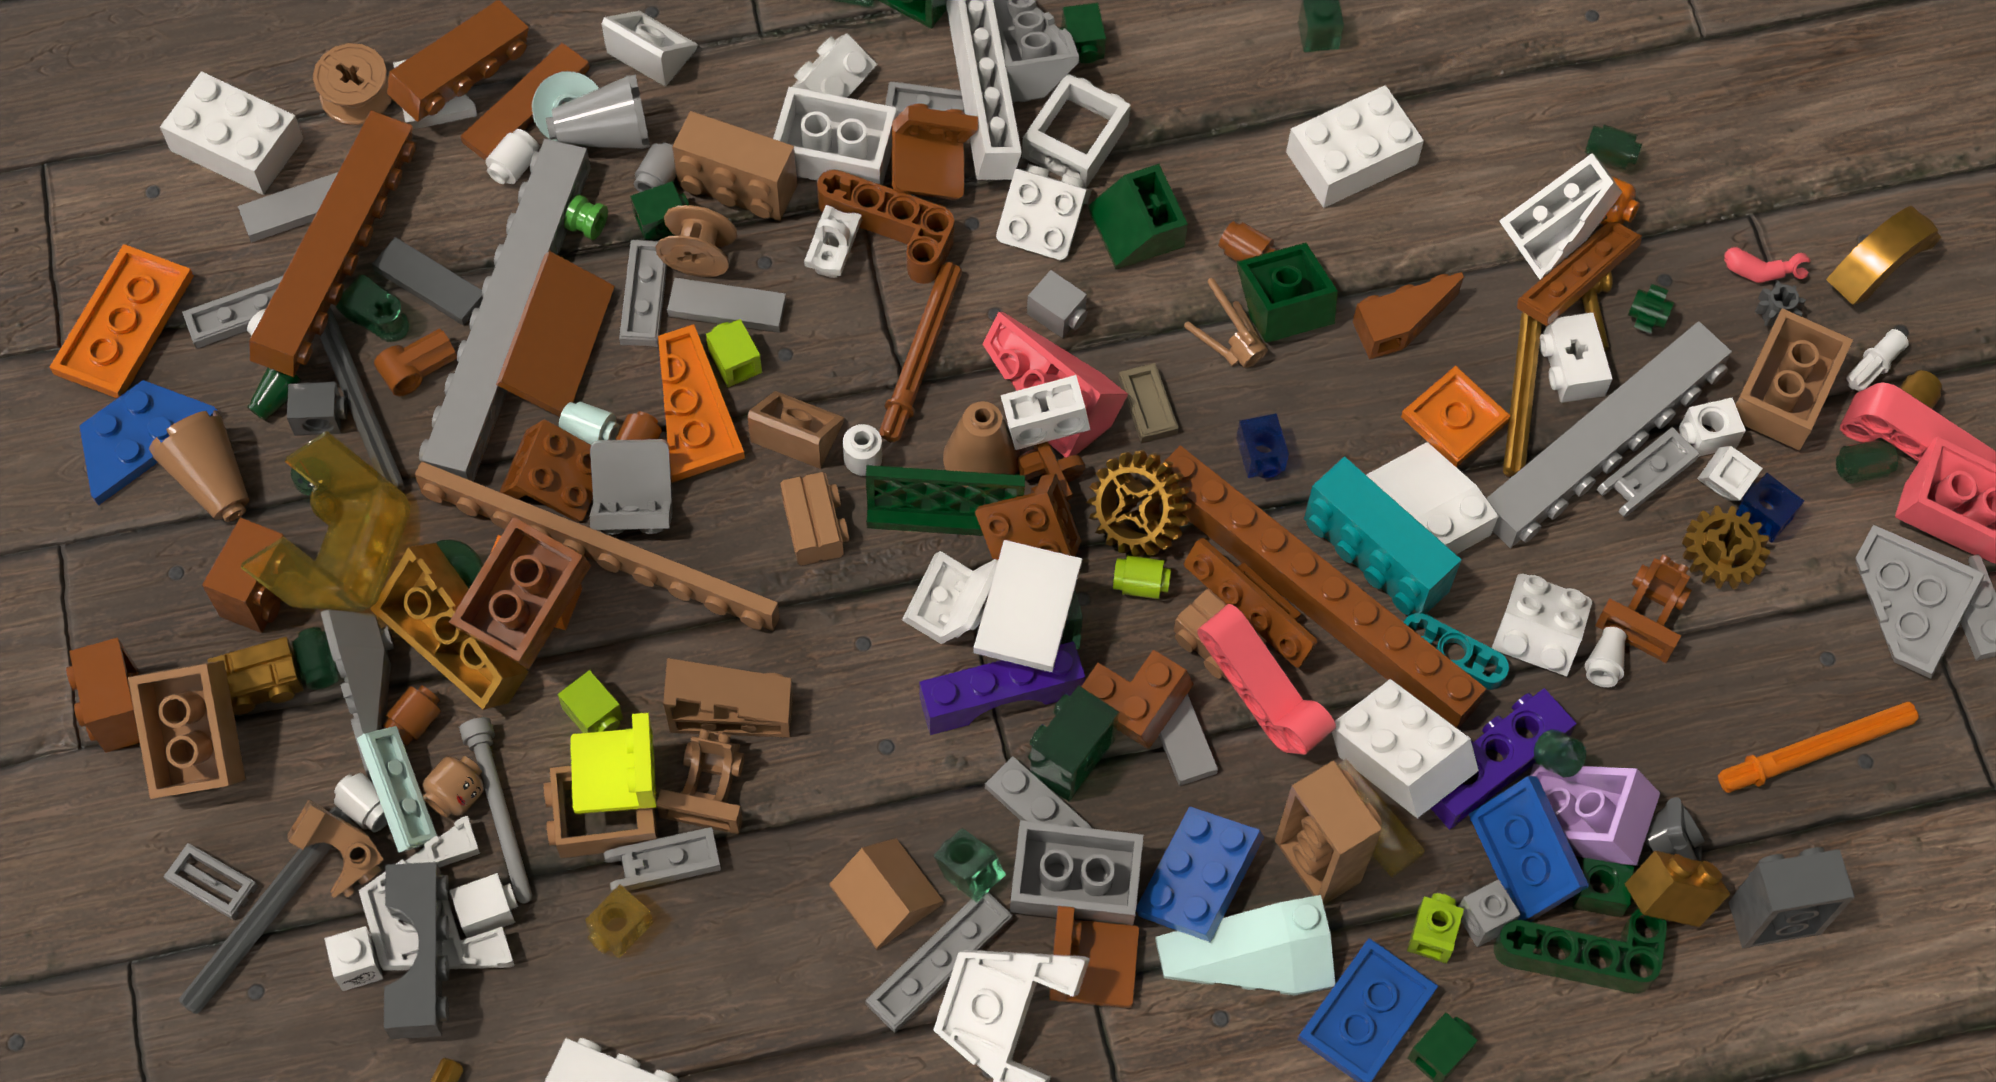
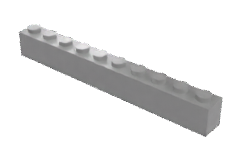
M544 138L540 151L533 153L530 163L531 175L528 182H523L518 194L519 206L516 213H511L506 226L507 237L504 245L499 244L494 257L495 269L492 276H487L483 283L482 303L480 308H475L472 312L470 334L467 341L463 340L460 343L457 353V361L459 363L455 373H450L445 383L446 397L442 406H437L432 417L433 430L429 440L425 439L421 445L419 452L420 462H425L474 482L507 394V390L496 385L542 259L549 251L559 255L568 231L564 227L566 211L574 197L581 195L591 169L587 148Z

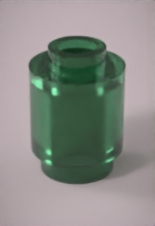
M1605 124L1603 128L1594 125L1584 153L1589 155L1593 153L1602 163L1626 170L1628 163L1636 164L1642 144L1636 142L1637 134Z
M1881 440L1843 446L1836 457V470L1839 476L1844 478L1849 484L1886 478L1891 472H1895L1898 467L1897 452L1893 444L1889 442L1884 443Z
M319 627L307 628L299 632L298 637L292 642V647L301 680L306 682L308 689L312 690L324 689L336 684L339 680V671L336 662L333 661L326 632L322 631Z

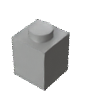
M1050 270L1028 295L1027 315L1061 338H1064L1071 329L1077 330L1086 319L1088 314L1086 311L1087 294Z

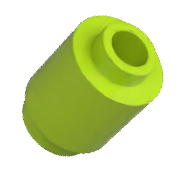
M1127 556L1126 559L1117 558L1113 589L1122 590V595L1160 599L1161 592L1169 591L1171 569L1164 568V560Z

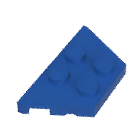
M142 380L79 425L90 492L97 505L99 506L158 463L153 458L149 447L156 437L162 443L170 436L166 430L167 428L201 411H207L211 417L213 416V411H217V409L212 405Z

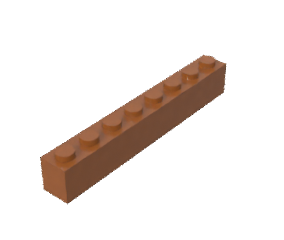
M372 110L370 111L249 340L251 362L293 377L300 364L306 365L313 351V343H311L316 334L322 335L329 318L327 311L330 305L336 306L343 293L344 284L342 282L345 276L353 275L358 263L359 256L357 253L360 247L366 248L372 237V224L375 218L381 219L384 215L388 203V198H386L388 192L397 189L402 177V170L400 169L403 163H410L414 156L416 142L412 141L413 125Z

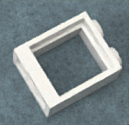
M1067 74L1063 77L1023 136L1022 157L1061 177L1065 174L1085 180L1083 187L1087 188L1128 126L1131 104L1125 102L1123 98L1116 94H1108L1094 87L1084 78H1076ZM1067 99L1109 120L1087 155L1044 134Z

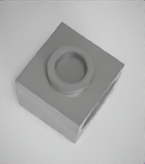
M1499 879L1463 897L1459 905L1460 908H1464L1461 922L1476 947L1497 938L1507 923L1518 920L1521 915Z

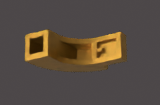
M1912 205L1890 217L1868 235L1837 266L1826 280L1852 305L1864 302L1901 264L1913 255L1933 248L1942 237L1937 233L1939 230L1928 217L1922 215Z

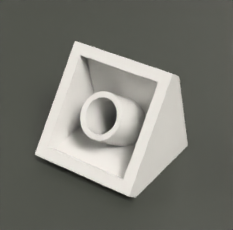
M641 11L604 17L602 21L607 53L665 87L692 56L698 46L695 42Z

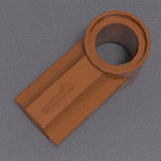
M439 328L404 348L400 345L386 348L376 357L374 366L392 393L400 397L416 390L421 385L423 377L457 359V354L447 335Z

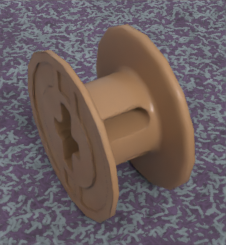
M347 43L332 48L323 54L316 63L313 73L315 88L320 94L319 97L323 110L331 119L342 124L360 125L365 122L371 110L383 114L391 103V97L387 94L389 78L386 75V66L383 58L376 50L363 44Z
M683 205L669 209L664 215L665 225L676 236L660 239L655 247L657 256L663 263L674 270L688 275L716 277L724 274L729 268V261L723 251L717 247H724L735 241L737 238V228L733 223L720 213L704 207Z

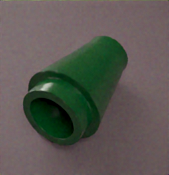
M267 367L247 408L256 416L266 421L269 416L288 401V384H298L302 380L297 375L293 377Z

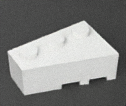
M1592 153L1502 218L1500 223L1541 280L1589 238L1622 194V190L1601 161Z

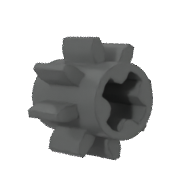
M1777 281L1772 291L1767 288L1762 289L1758 297L1761 302H1759L1755 313L1762 314V318L1765 321L1764 326H1773L1782 308L1802 317L1803 314L1800 310L1806 300L1799 298L1795 285L1792 287L1784 284L1781 285Z

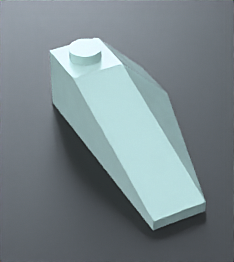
M1321 895L1279 902L1222 919L1211 942L1180 931L1167 933L1155 938L1164 979L1210 985L1221 983L1242 986L1241 989L1248 990L1259 988L1280 991V994L1293 996L1332 989L1335 986L1331 934Z

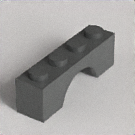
M436 862L386 865L385 906L392 918L412 926L417 931L419 940L418 953L411 968L400 979L384 987V1029L390 1039L442 1036V1022L449 1021L448 997H442V981L449 980L448 956H442V941L449 940L448 915H442V900H449L450 889L448 875H442Z

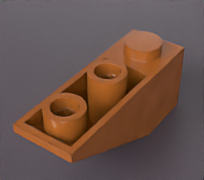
M1460 272L1450 276L1448 274H1441L1427 283L1417 286L1412 284L1405 285L1394 293L1381 297L1379 295H1372L1358 303L1353 324L1369 360L1405 349L1458 296L1464 278L1463 273Z

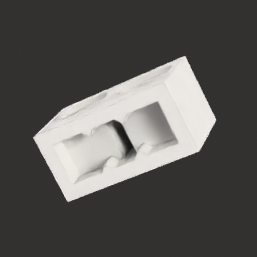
M1076 375L1000 395L1015 450L1091 430Z

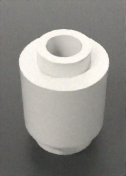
M521 129L508 133L485 160L488 166V174L500 184H515L530 166L533 153L539 149L538 143L530 134Z
M865 424L855 425L848 429L843 437L844 463L852 473L866 476V465L880 466L882 463V439L879 432L872 426Z
M364 774L347 775L337 784L334 790L336 794L334 804L361 828H369L372 832H378L388 824L374 784Z

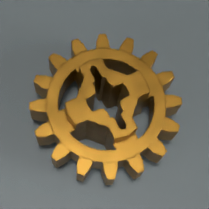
M1718 505L1712 510L1711 516L1703 510L1697 517V521L1692 520L1686 529L1688 533L1685 534L1682 540V545L1687 547L1682 556L1686 560L1693 559L1694 562L1689 569L1691 573L1699 570L1704 573L1701 582L1706 583L1710 578L1715 579L1716 588L1721 589L1723 583L1729 581L1731 588L1737 589L1741 579L1749 585L1756 576L1755 574L1760 575L1766 565L1764 562L1770 555V550L1763 547L1767 544L1769 536L1758 535L1762 524L1757 522L1751 525L1748 522L1750 518L1749 512L1739 517L1736 515L1735 506H1731L1727 513H1723Z

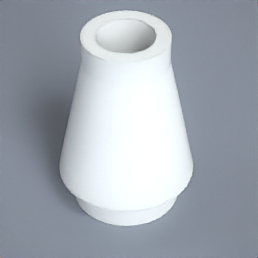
M1606 627L1603 630L1602 637L1585 663L1586 677L1591 683L1600 687H1613L1623 678L1627 635L1622 629Z

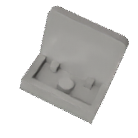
M663 439L602 440L593 442L590 448L593 488L590 528L601 530V533L610 535L622 533L624 529H640L642 533L653 534L663 531L664 528H670L673 508L668 442Z

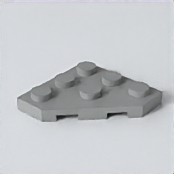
M1873 525L1856 556L1855 563L1893 661L1931 679L1980 587L1985 573Z

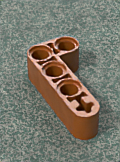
M828 170L821 174L817 182L819 209L822 213L825 206L828 205L844 213L861 214L860 228L908 244L906 251L907 272L913 281L927 284L936 280L940 267L945 263L954 243V216L949 209L903 192H896L889 187L840 170ZM865 204H873V205H875V206L869 207V208L863 207V205H865ZM899 216H908L909 218H908V219H905V220H901V219H898L897 217H899ZM934 228H942V229H944L943 231H940V232L932 231V229H934ZM919 258L930 259L928 262H919L917 260Z

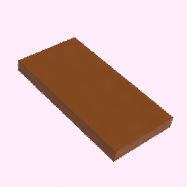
M551 251L546 253L542 259L496 385L560 417L564 407L569 402L573 403L615 285Z

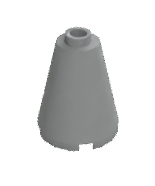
M636 75L626 76L552 109L553 117L546 118L550 140L558 139V142L579 147L635 149L650 147Z

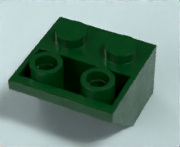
M1160 164L1125 174L1088 205L1090 215L1115 269L1185 247L1188 223Z

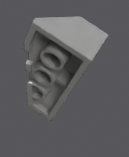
M993 0L1012 102H1026L1031 99L1045 97L1079 63V55L1072 35L1066 29L1060 30L1055 25L1054 17L1049 12L1043 13L1036 6V0Z

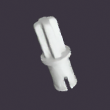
M1896 329L1888 331L1886 336L1874 348H1869L1864 352L1863 359L1846 376L1848 386L1852 390L1855 389L1860 392L1866 389L1880 374L1887 373L1891 368V362L1908 347L1909 341L1907 337Z

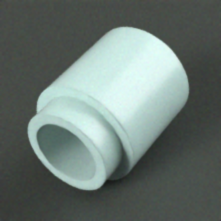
M569 402L564 407L559 419V427L590 445L595 441L615 440L619 433V424L616 423V415L614 413L583 402L576 404Z

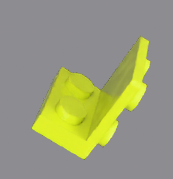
M649 713L632 714V729L571 735L573 810L576 814L656 807L653 729Z

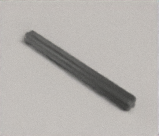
M329 307L327 311L329 314L328 322L322 335H319L341 390L347 398L348 407L384 494L393 496L404 490V482L333 311Z
M338 807L331 808L330 813L351 824V818ZM323 842L309 845L304 850L299 848L180 996L179 1002L183 1007L194 1014L201 1012L333 845Z

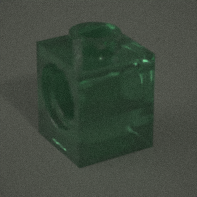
M961 828L952 838L946 840L933 855L944 878L976 903L1005 876L996 853L964 828Z

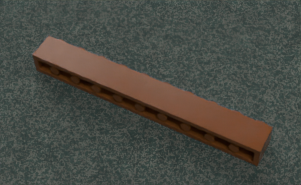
M1180 445L1164 461L1173 462L1170 472L1172 475L1179 472L1184 474L1178 484L1180 488H1190L1189 493L1182 495L1183 501H1188L1192 506L1189 510L1182 511V514L1192 524L1241 563L1247 564L1273 589L1385 679L1394 681L1457 729L1478 708L1487 688Z

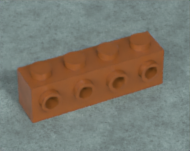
M497 0L389 71L387 94L417 122L429 114L435 115L441 111L445 103L456 96L461 97L465 95L476 82L482 78L488 79L492 77L499 67L510 59L514 61L521 57L527 48L526 42L529 27L500 0Z

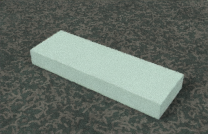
M397 726L359 736L357 740L398 852L424 846L426 842L437 834Z

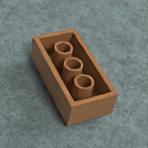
M1334 760L1291 786L1275 838V842L1313 896L1321 895L1323 905L1361 883L1382 831V821L1376 809L1369 803L1364 804L1356 792L1358 790L1357 785L1351 774L1345 769L1341 771Z

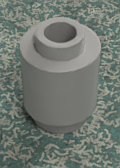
M662 143L651 146L635 173L634 187L638 192L671 181L674 182L677 174L673 145Z

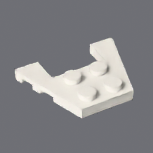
M468 815L454 822L455 826L440 837L436 835L424 844L425 847L409 859L406 861L402 859L397 864L436 862L440 868L480 854ZM385 871L358 891L383 971L409 970L418 953V934L406 922L392 918L385 906ZM442 900V915H448L449 940L442 941V956H448L449 969L509 968L515 966L502 927L460 940L449 900Z
M977 950L960 951L947 986L934 1031L969 1062L980 1066L994 1079L993 1082H1049L1050 1076L1014 1062L1012 1060L1014 1050L1037 982L1074 997L1079 994L1090 959L1084 956Z

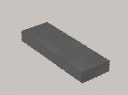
M396 237L372 263L374 271L463 326L470 319L473 310L479 308L482 303L481 289Z

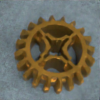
M1144 450L1136 451L1134 455L1130 452L1122 453L1119 456V460L1117 458L1109 459L1106 462L1107 469H1099L1096 473L1100 482H1093L1089 486L1097 494V496L1089 498L1086 502L1091 506H1096V512L1090 514L1089 519H1099L1101 523L1095 533L1103 534L1107 532L1108 536L1105 545L1112 546L1118 543V553L1124 554L1131 550L1132 555L1135 557L1142 556L1145 552L1151 556L1157 554L1159 548L1163 550L1172 546L1171 539H1178L1183 534L1179 526L1187 525L1190 521L1182 514V511L1189 510L1192 506L1191 503L1183 501L1182 495L1189 493L1190 488H1180L1178 484L1184 474L1179 472L1172 475L1170 472L1173 462L1166 461L1161 464L1159 454L1154 453L1147 457V453ZM1131 473L1141 474L1150 479L1155 485L1147 488L1139 479L1135 480ZM1117 494H1118V496H1119V506H1118V508H1117V505H1116V495H1117ZM1148 496L1142 501V504L1138 507L1139 509L1131 511L1137 506L1141 497ZM1161 499L1163 501V514L1159 510ZM1129 519L1133 520L1139 528L1144 527L1147 534L1134 531L1124 522Z

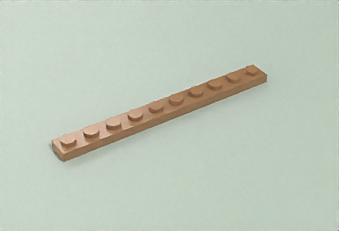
M421 462L415 473L421 493L434 502L441 503L443 500L456 505L461 512L469 516L480 514L490 518L495 525L502 529H506L514 516L581 555L597 561L598 565L610 572L616 573L620 570L632 575L637 582L645 586L653 587L654 584L668 589L671 595L680 600L689 601L691 598L703 603L713 613L718 615L728 613L736 616L745 625L753 629L759 630L764 627L774 631L779 621L778 602L425 462Z

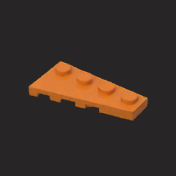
M695 325L659 335L658 342L667 442L670 451L671 482L673 483L745 459L744 450Z

